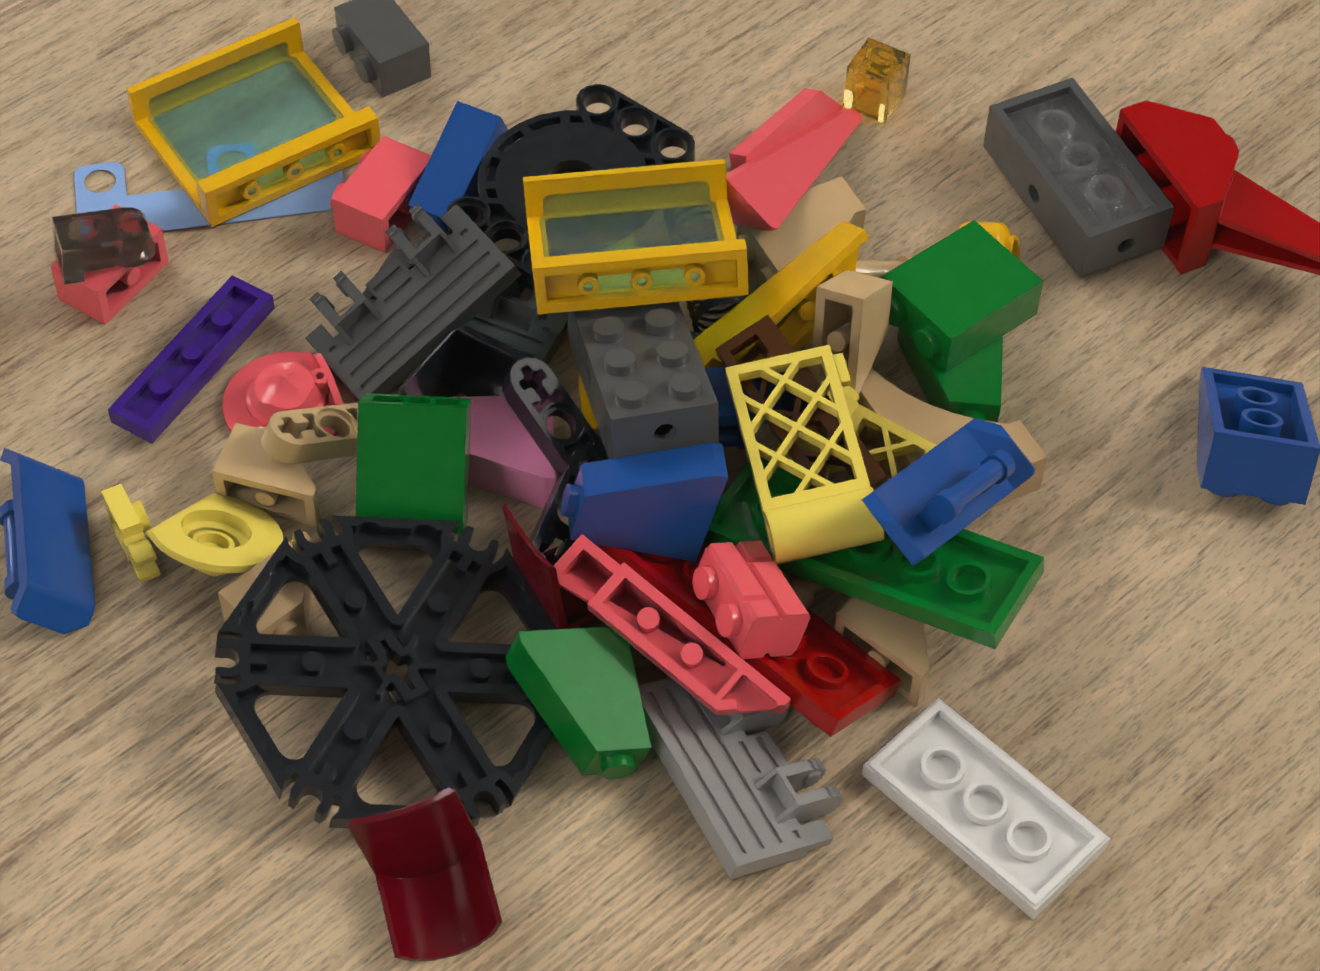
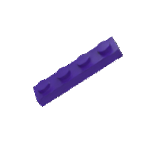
M232 275L109 407L108 413L111 423L153 444L275 309L273 295Z

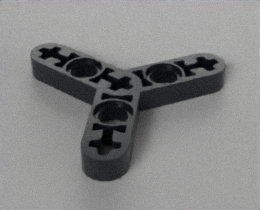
M527 357L518 360L506 373L502 381V393L558 474V478L530 537V541L545 558L546 556L543 552L554 542L555 538L562 540L563 542L558 546L553 559L557 562L575 542V540H570L569 525L561 521L557 512L558 504L562 501L565 486L568 483L575 484L581 464L584 462L607 460L608 456L604 444L551 368L537 358ZM522 379L524 381L533 379L537 384V388L535 390L533 388L524 390L519 382ZM549 399L551 403L538 413L535 409L538 404L542 405ZM558 416L564 419L571 430L570 438L558 439L554 437L547 428V418Z

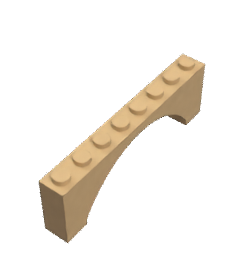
M843 176L809 188L779 228L774 231L738 225L736 237L737 239H745L747 262L756 275L758 286L760 287L840 222L846 221L864 229L866 208ZM813 339L804 346V350L812 348ZM872 367L858 394L860 398L857 402L863 407L936 445L974 419L927 404L905 393L884 379ZM1021 420L1010 424L992 423L1003 426L1034 465L1035 474L992 508L1041 488L1047 456ZM866 425L860 432L859 436L864 441L869 440L874 449L885 446L883 434ZM891 438L892 444L899 443ZM913 452L895 457L898 473L923 455ZM888 459L881 460L880 465L889 478H892Z

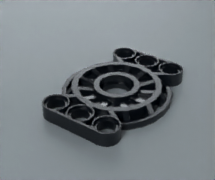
M604 84L589 85L577 94L576 110H562L540 114L518 123L500 135L484 156L479 167L477 185L479 197L466 196L458 198L449 205L446 213L457 204L467 215L477 216L482 219L481 223L477 226L494 244L502 239L518 241L520 244L517 248L502 252L522 274L515 281L535 292L533 271L531 270L532 262L523 177L695 162V141L693 136L686 130L614 88ZM594 103H603L610 107L609 110L603 113H592L586 110L589 105ZM630 125H641L648 129L641 135H629L623 131L624 128ZM509 145H511V147L506 152H503ZM668 147H679L685 151L683 155L676 158L663 156L660 152ZM492 166L496 168L495 181H487L488 174ZM657 215L548 225L546 227L549 257L609 251L626 244L639 235ZM447 226L448 233L450 235L452 233V230Z

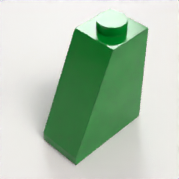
M898 328L897 342L930 405L955 414L998 422L1002 394L1003 336L945 372L931 358L924 357L918 351L914 342Z
M610 627L518 631L505 656L507 668L582 776L602 774L606 779H620L636 772L650 751L651 743L630 644Z

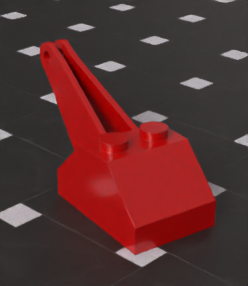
M1147 100L1120 109L1116 133L1174 206L1165 245L1161 249L1181 275L1206 266L1212 248L1320 275V223L1236 171L1235 167L1240 150L1235 140L1223 131L1214 118Z

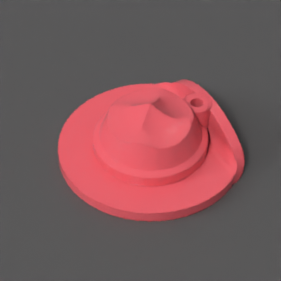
M283 351L259 357L242 367L232 377L225 389L222 409L226 426L231 433L235 423L252 427H267L271 416L276 412L343 404L331 370L321 353ZM322 427L326 432L334 436L340 434L334 429Z

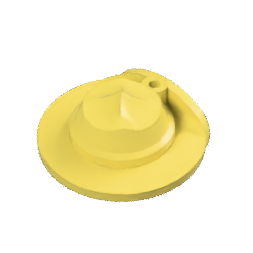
M218 493L204 497L145 532L146 536L153 540V543L169 557L214 577L228 573L247 572L273 554L283 541V533L280 526L268 513L249 502Z

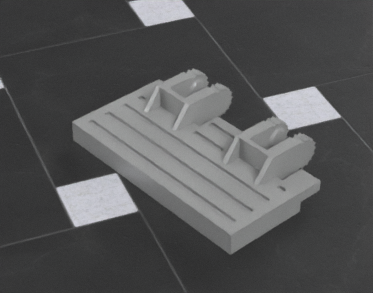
M672 678L638 685L650 742L730 880L805 858L808 851L831 844L833 837L822 819L802 825L799 824L818 818L821 815L829 814L839 807L840 803L843 802L842 799H844L838 788L833 785L796 794L795 791L813 786L825 775L826 769L820 759L815 757L807 761L802 760L788 764L768 730L746 736V734L765 730L767 727L770 728L781 723L783 719H786L785 717L788 715L787 712L789 710L784 714L767 711L716 716Z

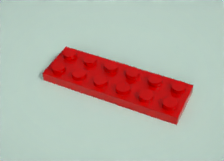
M703 542L696 562L595 544L618 564L626 563L737 654L728 638L722 637L719 634L715 617L705 601L699 600L693 590L692 580L694 571L699 566L704 550L710 545L709 543ZM805 607L811 618L797 651L789 656L769 657L768 653H766L763 658L743 660L790 697V705L805 716L810 723L832 737L894 697L901 679Z

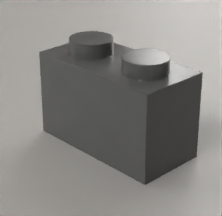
M351 0L334 7L336 28H333L332 35L338 50L343 55L348 53L355 62L356 70L364 83L370 82L382 98L431 77L429 43L394 0Z

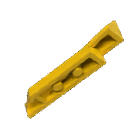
M846 221L840 222L693 339L704 368L725 367L717 356L715 349L766 315H769L795 352L800 351L813 339L817 286L846 270L855 272L859 246L868 241L866 230ZM755 342L733 356L738 364L765 359L756 347Z

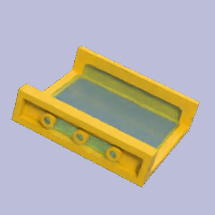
M296 17L126 88L134 125L211 227L358 163L363 154L367 151H372L381 140L379 119L373 110L368 106L354 112L305 53L300 22Z
M725 159L523 177L537 315L749 295L747 247L745 239H737L727 200Z

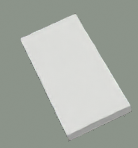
M939 698L863 765V777L1033 920L1108 848L1111 839Z

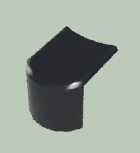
M464 326L451 331L399 387L398 391L400 395L456 397L459 393L468 397L504 396L502 393V381L506 373L518 360L535 357L473 328ZM522 379L519 382L524 390L527 388L535 390L537 388V384L533 379L529 381Z

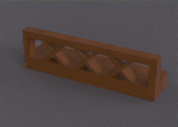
M766 315L715 349L717 356L725 367L739 365L733 356L754 342L765 359L795 352L769 315ZM807 367L800 368L792 381L815 393L820 388V384ZM761 377L740 382L745 395L761 404L765 403L769 386L773 384ZM752 381L761 382L760 391L757 390ZM791 394L796 400L793 411L772 408L777 413L797 422L802 414V410L804 411L809 403ZM826 394V396H825L824 398H826V399L832 401V400L829 398V396ZM817 408L806 425L815 426L822 437L830 440L838 428L839 422L835 416ZM765 419L766 424L782 444L789 432ZM856 434L870 486L873 490H876L888 481V477ZM842 437L838 445L846 449L844 439ZM794 442L787 453L795 463L810 470L812 467L810 462H815L821 452L800 449L797 443ZM830 455L818 474L826 479L830 464L845 467L851 477L855 479L851 465L833 455Z

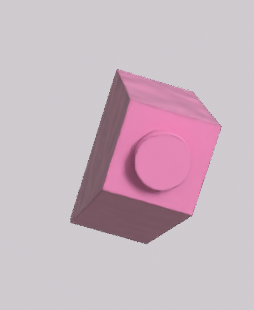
M455 397L472 398L469 484L543 509L556 482L555 470L512 410L505 397ZM547 399L542 405L538 404L535 408L536 411L540 413L551 403L550 400ZM551 416L547 418L546 423L549 432L554 436V418Z

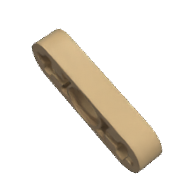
M358 403L276 412L271 416L262 435V447L272 458L288 464L357 456ZM322 427L334 429L343 437L334 436L326 432Z

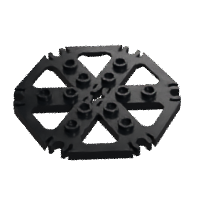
M333 515L332 524L325 518L319 520L317 533L322 539L321 542L312 543L308 541L300 529L294 531L293 548L289 545L287 537L284 538L218 631L215 657L232 659L236 665L230 668L216 667L214 684H216L215 694L279 800L283 791L291 783L295 782L290 791L288 806L294 809L302 797L306 795L315 796L319 799L320 804L316 809L314 821L319 824L327 819L331 813L332 805L338 806L339 810L331 818L329 828H348L347 825L351 819L386 813L408 806L369 804L363 801L357 793V784L396 725L435 787L436 793L447 787L455 789L474 827L478 825L481 817L474 805L476 801L488 802L497 815L504 810L506 805L505 797L511 807L554 734L507 668L505 656L512 644L450 642L477 598L486 591L501 593L507 599L527 631L557 629L507 547L504 555L496 563H493L498 550V541L493 539L485 550L476 551L469 546L474 528L471 526L462 529L457 541L451 540L458 532L460 522ZM364 548L419 549L430 555L433 561L398 615L358 554ZM290 582H301L310 588L340 637L259 634L256 625L284 585ZM388 659L389 661L393 660L397 666L408 665L405 680L400 679L396 673L385 674ZM389 692H391L397 702L393 700ZM267 695L342 698L301 759H289L280 753L255 712L256 702ZM454 702L523 705L532 712L534 724L513 759L504 766H494Z

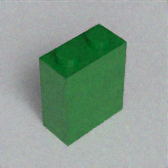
M975 220L882 276V279L893 281L889 324L894 327L897 326L914 342L916 348L924 357L931 358L945 372L1037 315L1043 286L1042 279Z
M365 393L358 402L356 516L460 522L455 535L460 534L462 529L468 524L472 398Z

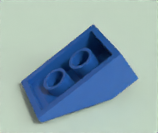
M1202 367L1199 380L1197 470L1200 487L1222 497H1234L1237 494L1260 497L1263 501L1273 505L1283 506L1289 504V502L1306 505L1320 454V444L1303 383Z

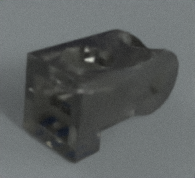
M122 207L52 217L54 253L64 285L83 282L84 272L110 268L114 267V265L126 268L143 265L155 254L156 247L145 214L139 209Z

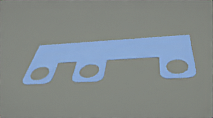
M240 146L211 151L207 156L209 176L219 172L217 164L222 157L229 154H239L249 159L257 155L256 150L250 146ZM108 162L84 165L77 168L74 172L79 239L88 231L90 225L95 220L102 218L115 204L162 228L163 231L209 226V223L183 189L127 196L124 167L120 163ZM106 170L115 176L116 181L114 186L108 191L95 193L85 187V178L94 171ZM343 170L221 224L333 210L331 208V197L335 188L341 182H344Z

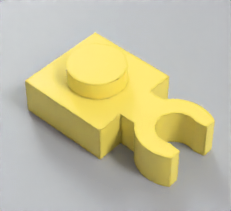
M122 484L101 491L109 524L127 560L131 562L139 582L143 583L161 576L160 570L155 563L157 556L150 541L144 534V532L151 529V525L141 501L137 500L131 503Z

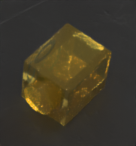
M868 38L847 66L843 107L852 108L860 114L885 124L906 95L911 54Z

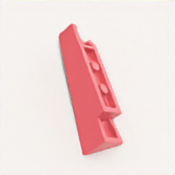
M804 88L729 153L731 171L726 174L727 200L733 224L768 231L778 229L861 122L862 116L860 113L852 108L842 107L820 90Z
M583 534L555 563L554 567L557 571L559 586L562 589L585 601L590 612L716 716L767 711L784 714L788 710L791 701L790 697L626 563L618 564Z

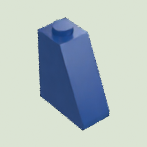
M457 101L408 206L412 208L418 203L438 226L447 233V225L442 221L441 217L446 213L449 205L458 198L466 196L479 197L477 185L479 167L482 160L500 135L508 131L502 118ZM509 145L503 152H506L511 147V145ZM492 166L488 174L487 181H495L496 168ZM468 215L473 222L478 218L477 216Z
M706 443L581 464L575 484L568 483L565 486L561 501V515L568 517L570 540L576 541L583 534L594 544L696 562L728 479L723 444Z

